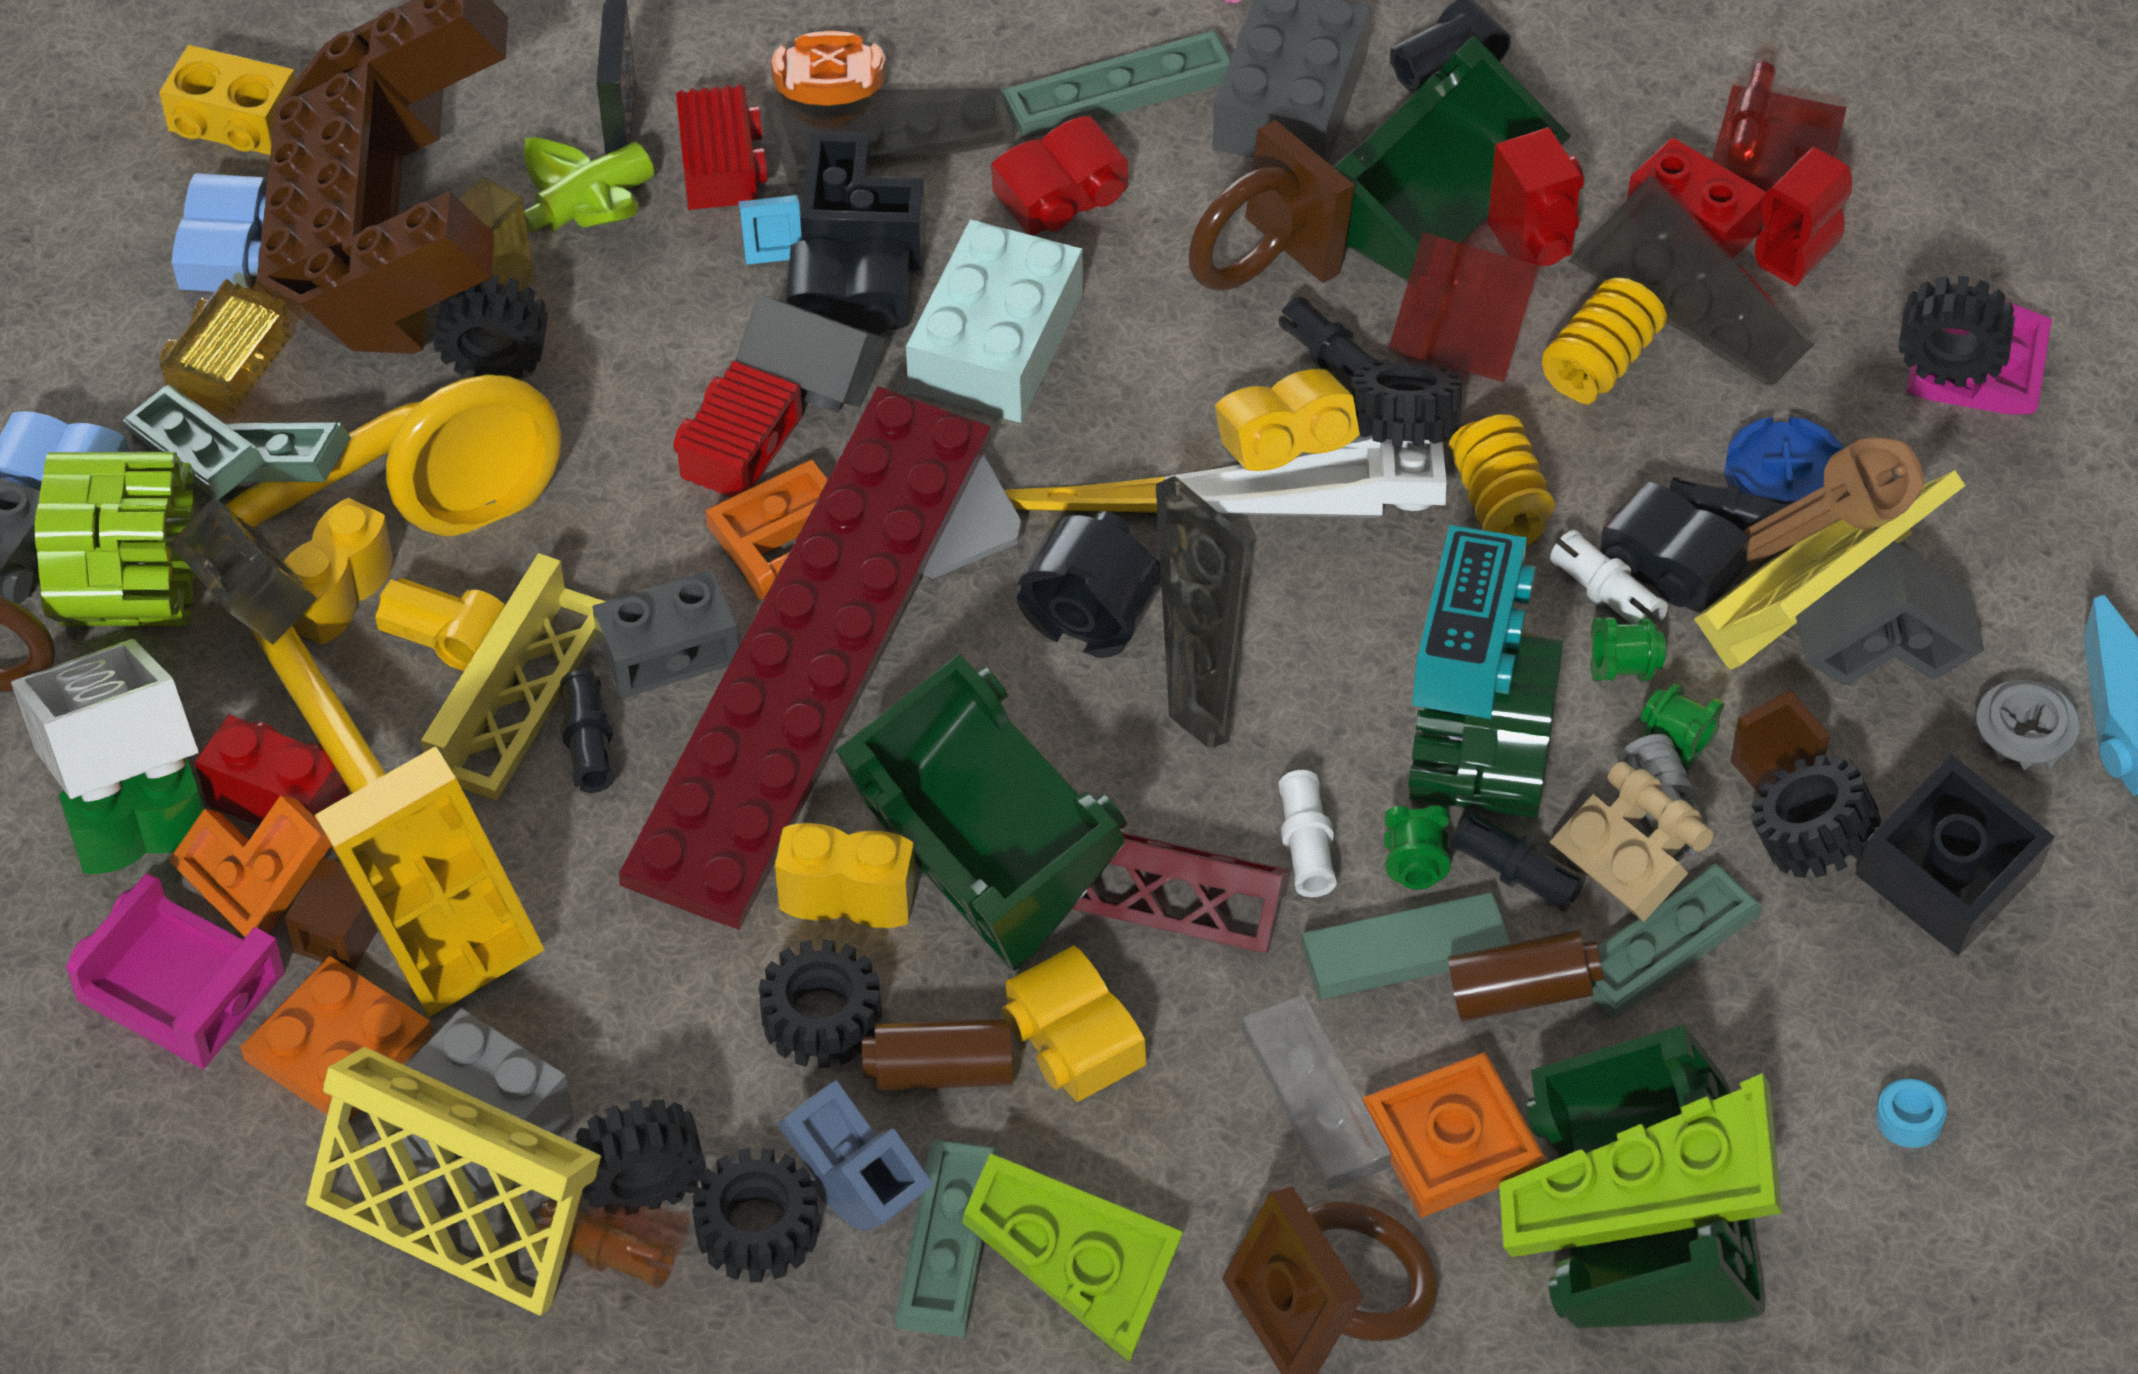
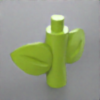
M525 138L523 154L527 173L540 192L534 196L535 205L520 212L521 222L529 233H533L546 225H549L556 231L572 220H575L579 227L586 228L629 219L638 214L639 203L637 197L627 190L654 177L655 173L651 159L644 148L637 142H632L591 161L585 153L572 146L542 138Z

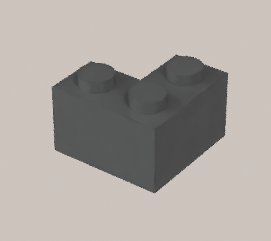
M1895 541L1796 616L1806 663L1841 685L1850 684L1893 657L1899 658L1930 679H1937L1984 651L1970 590Z

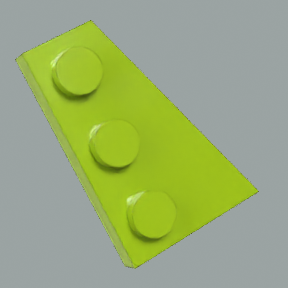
M991 1153L966 1206L962 1220L966 1227L1129 1362L1133 1357L1183 1235V1231Z

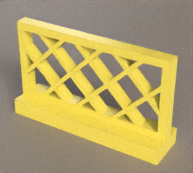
M1955 470L1924 484L1919 496L1906 512L1876 529L1862 530L1849 525L1842 519L1779 553L1701 612L1694 620L1724 664L1730 670L1739 667L1796 624V616L1881 550L1893 541L1900 544L1913 534L1910 530L1911 527L1966 485Z
M366 1047L329 1066L322 1092L331 1095L332 1098L306 1205L539 1316L546 1313L552 1306L582 1190L595 1180L601 1155ZM352 1106L369 1113L381 1139L363 1147L360 1146L348 1122ZM414 1134L427 1140L440 1166L419 1175L402 1139ZM383 1147L386 1148L402 1180V1183L384 1191L365 1156ZM341 1150H342V1152H343L344 1155L341 1156V1157H339V1156H340V1152H341ZM474 1162L487 1168L499 1194L478 1202L461 1166ZM347 1163L366 1198L357 1203L331 1192L336 1169ZM444 1174L462 1210L441 1219L424 1183ZM530 1190L558 1201L552 1224L540 1230L537 1229L520 1195ZM407 1191L424 1226L413 1231L400 1225L387 1199ZM504 1202L521 1238L500 1246L483 1211ZM466 1218L483 1254L470 1258L458 1252L446 1229L447 1226ZM548 1237L547 1243L545 1245L543 1239ZM526 1246L538 1271L535 1288L516 1279L505 1257L506 1254Z

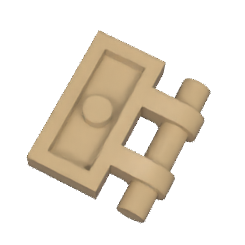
M1621 761L1616 763L1608 773V782L1620 791V797L1609 807L1592 794L1549 842L1569 862L1642 922H1645L1688 875L1687 871L1673 857L1685 844L1696 852L1705 850L1712 842L1713 831L1701 822L1700 812L1684 800L1674 801L1662 791L1661 782L1644 769L1636 771L1626 762ZM1646 813L1658 821V828L1649 838L1635 828L1636 824Z

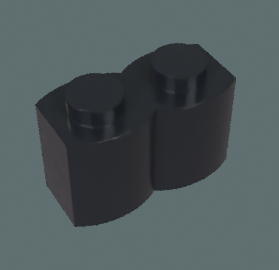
M872 238L860 240L852 244L832 239H808L791 244L787 303L858 329H866L871 332L896 330L909 325L912 282L909 243L895 239Z
M1645 481L1603 526L1601 552L1610 559L1618 558L1625 562L1631 569L1630 575L1643 583L1653 584L1659 590L1662 597L1670 604L1677 607H1687L1692 611L1701 613L1717 600L1746 567L1750 538L1725 518L1708 511L1697 510L1690 502L1673 490L1657 483Z

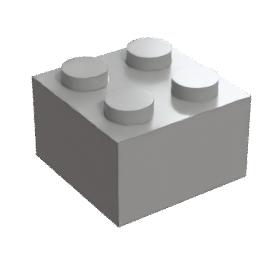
M462 1008L406 1065L555 1135L573 1118L567 1078L564 1073ZM414 1134L402 1139L417 1168L427 1172L440 1166L427 1140ZM474 1162L461 1166L478 1202L499 1194L487 1168ZM444 1174L434 1178L451 1189Z

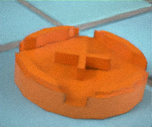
M840 31L807 33L795 38L794 47L786 50L783 44L775 51L771 60L772 80L777 91L788 99L801 103L826 106L852 103L871 96L882 87L886 78V58L880 46L874 42L871 47L863 45V37L854 33Z

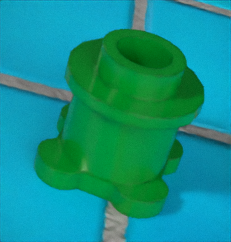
M1615 618L1593 619L1591 625L1592 658L1590 662L1593 681H1613L1616 675H1637L1638 680L1641 682H1648L1652 679L1655 669L1663 668L1666 658L1665 636L1663 632L1656 631L1652 620L1642 618L1638 625L1617 624Z
M1677 683L1672 685L1666 692L1659 688L1649 698L1641 714L1640 721L1647 725L1644 736L1662 734L1670 737L1675 748L1682 752L1680 759L1683 767L1688 770L1716 736L1720 727L1718 724L1725 703L1714 698L1706 708L1685 696L1684 688Z
M1395 806L1388 809L1384 814L1385 825L1390 828L1384 834V845L1388 850H1391L1385 861L1387 875L1395 882L1415 890L1429 888L1445 878L1451 868L1449 854L1444 850L1449 844L1448 833L1444 830V827L1449 824L1448 810L1441 806H1430L1426 809H1407L1403 806Z

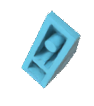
M2104 594L2093 599L2083 635L2098 748L2106 771L2114 778L2120 777L2133 796L2138 795V637Z

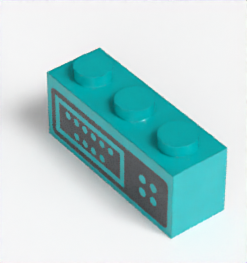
M1449 525L1417 655L1412 706L1491 719L1497 693L1509 695L1516 655L1506 654L1507 647L1520 648L1526 610L1516 609L1517 603L1530 604L1536 566L1524 564L1527 537Z

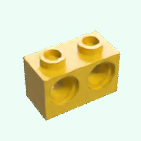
M187 45L159 91L168 131L176 132L188 139L201 138L230 145L232 148L242 152L255 151L270 155L275 107L294 84L296 78L294 69Z

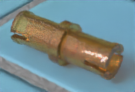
M548 1199L541 1206L537 1215L553 1220L558 1201ZM578 1210L566 1250L583 1257L585 1265L599 1272L611 1268L647 1282L655 1288L661 1287L671 1272L647 1263L646 1258L674 1265L676 1256L673 1245L663 1244L624 1228L623 1222L616 1217L603 1215L599 1219ZM534 1221L538 1230L549 1226V1224L545 1225ZM548 1237L543 1239L544 1243H547Z

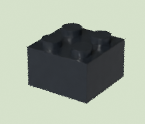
M1950 754L1867 839L1855 874L1938 942L1959 956L2039 873L2055 836Z

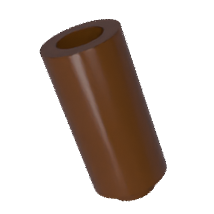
M1580 930L1448 956L1450 975L1461 1022L1594 996L1592 982L1604 980L1597 942L1583 943Z
M993 1018L875 1023V1037H862L863 1078H877L878 1091L1013 1086L1011 1019Z

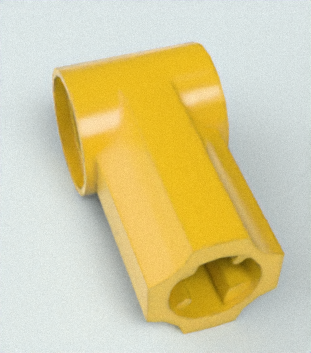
M399 578L397 581L390 579L380 594V603L375 619L378 630L433 648L438 657L448 666L465 671L505 605L495 596L484 591L467 590L460 598Z

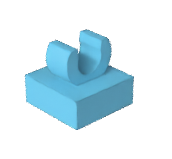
M798 196L739 201L746 265L790 260L791 244L802 241Z

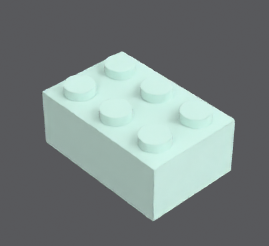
M970 219L906 345L908 392L1022 423L1083 296V249Z

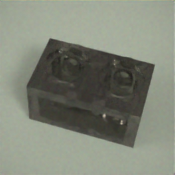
M214 497L170 543L224 609L272 645L317 599L259 531Z

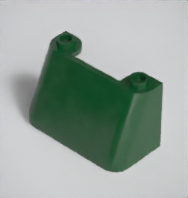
M1473 35L1413 96L1352 152H1349L1334 166L1337 171L1355 185L1345 246L1416 287L1424 279L1434 287L1459 263L1451 253L1488 218L1495 144L1548 127L1561 146L1571 135Z
M959 653L838 747L836 752L859 796L876 820L887 832L901 835L914 842L915 864L1010 970L1015 971L1038 952L1125 845V839L1121 830L1128 824L1120 810L1105 794L1102 793L1096 799L1086 791L1079 795L1009 720L1001 704L1008 697V694L996 676L986 666H983L976 672Z
M1683 1024L1531 1069L1534 1097L1527 1100V1112L1535 1134L1539 1138L1546 1136L1558 1151L1559 1158L1580 1149L1585 1153H1589L1617 1141L1616 1134L1640 1124H1643L1645 1128L1651 1127L1682 1114L1680 1107L1707 1096L1713 1101L1730 1094L1731 1091L1721 1071L1687 1026ZM1753 1218L1727 1223L1723 1219L1696 1228L1571 1248V1258L1558 1261L1556 1276L1549 1278L1548 1282L1551 1302L1557 1315L1560 1318L1567 1317L1578 1329L1727 1323L1760 1316L1765 1312V1295Z

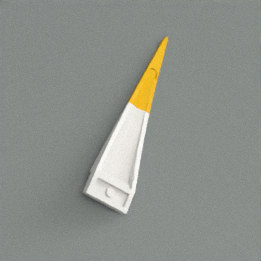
M1373 435L1365 438L1362 436L1358 437L1348 445L1328 453L1310 454L1302 452L1288 464L1267 471H1250L1244 469L1239 464L1148 479L1066 487L1005 489L1004 491L1015 510L1380 518L1382 516L1383 504H1394L1396 507L1408 511L1425 510L1431 505H1445L1447 482L1443 442L1433 444L1429 440H1424V445L1413 446L1412 441H1403V446L1392 445V440L1386 439L1383 443L1372 441Z

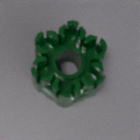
M1523 633L1519 649L1507 647L1506 654L1516 655L1509 695L1497 693L1491 719L1428 708L1418 710L1416 730H1421V732L1416 731L1411 758L1413 759V764L1410 767L1408 788H1410L1409 800L1538 819L1560 672L1563 638Z

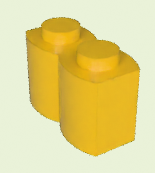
M1308 369L1299 371L1283 378L1272 388L1264 386L1242 388L1226 395L1214 405L1222 445L1244 469L1250 471H1267L1279 468L1293 461L1302 452L1321 454L1335 451L1348 445L1360 435L1353 395L1326 370Z
M350 498L344 499L331 507L321 517L314 529L312 540L296 548L283 561L276 574L275 586L280 607L297 634L320 645L333 640L352 621L358 602L371 596L385 583L392 571L394 562L385 515Z
M800 823L783 827L775 862L780 910L797 918L814 921L832 920L844 916L857 924L874 928H893L909 924L916 889L914 842L901 835L886 831H861L847 835L837 828L817 823Z
M1075 945L1005 981L1007 1004L1002 1007L1003 1017L1011 1019V1033L1019 1042L1029 1039L1039 1052L1037 1054L1039 1068L1046 1081L1054 1090L1064 1087L1067 1093L1078 1103L1146 1066L1145 1038L1122 1003L1109 992L1089 959Z

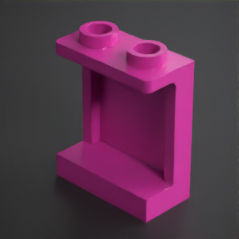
M146 873L132 889L124 891L117 898L110 915L91 936L84 937L78 942L66 965L77 1001L203 1070L285 974L275 937L256 927L249 932L244 940L168 900L164 895L160 879L150 873Z

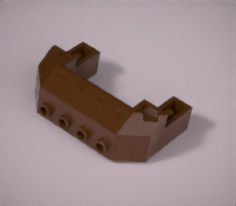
M412 0L397 8L384 11L377 18L357 28L341 32L323 45L275 107L257 281L269 295L276 297L307 326L352 351L415 354L424 350L427 307L492 278L494 232L451 191L427 202L418 203L398 215L402 159L404 156L440 140L443 89L506 59L508 16L492 0Z

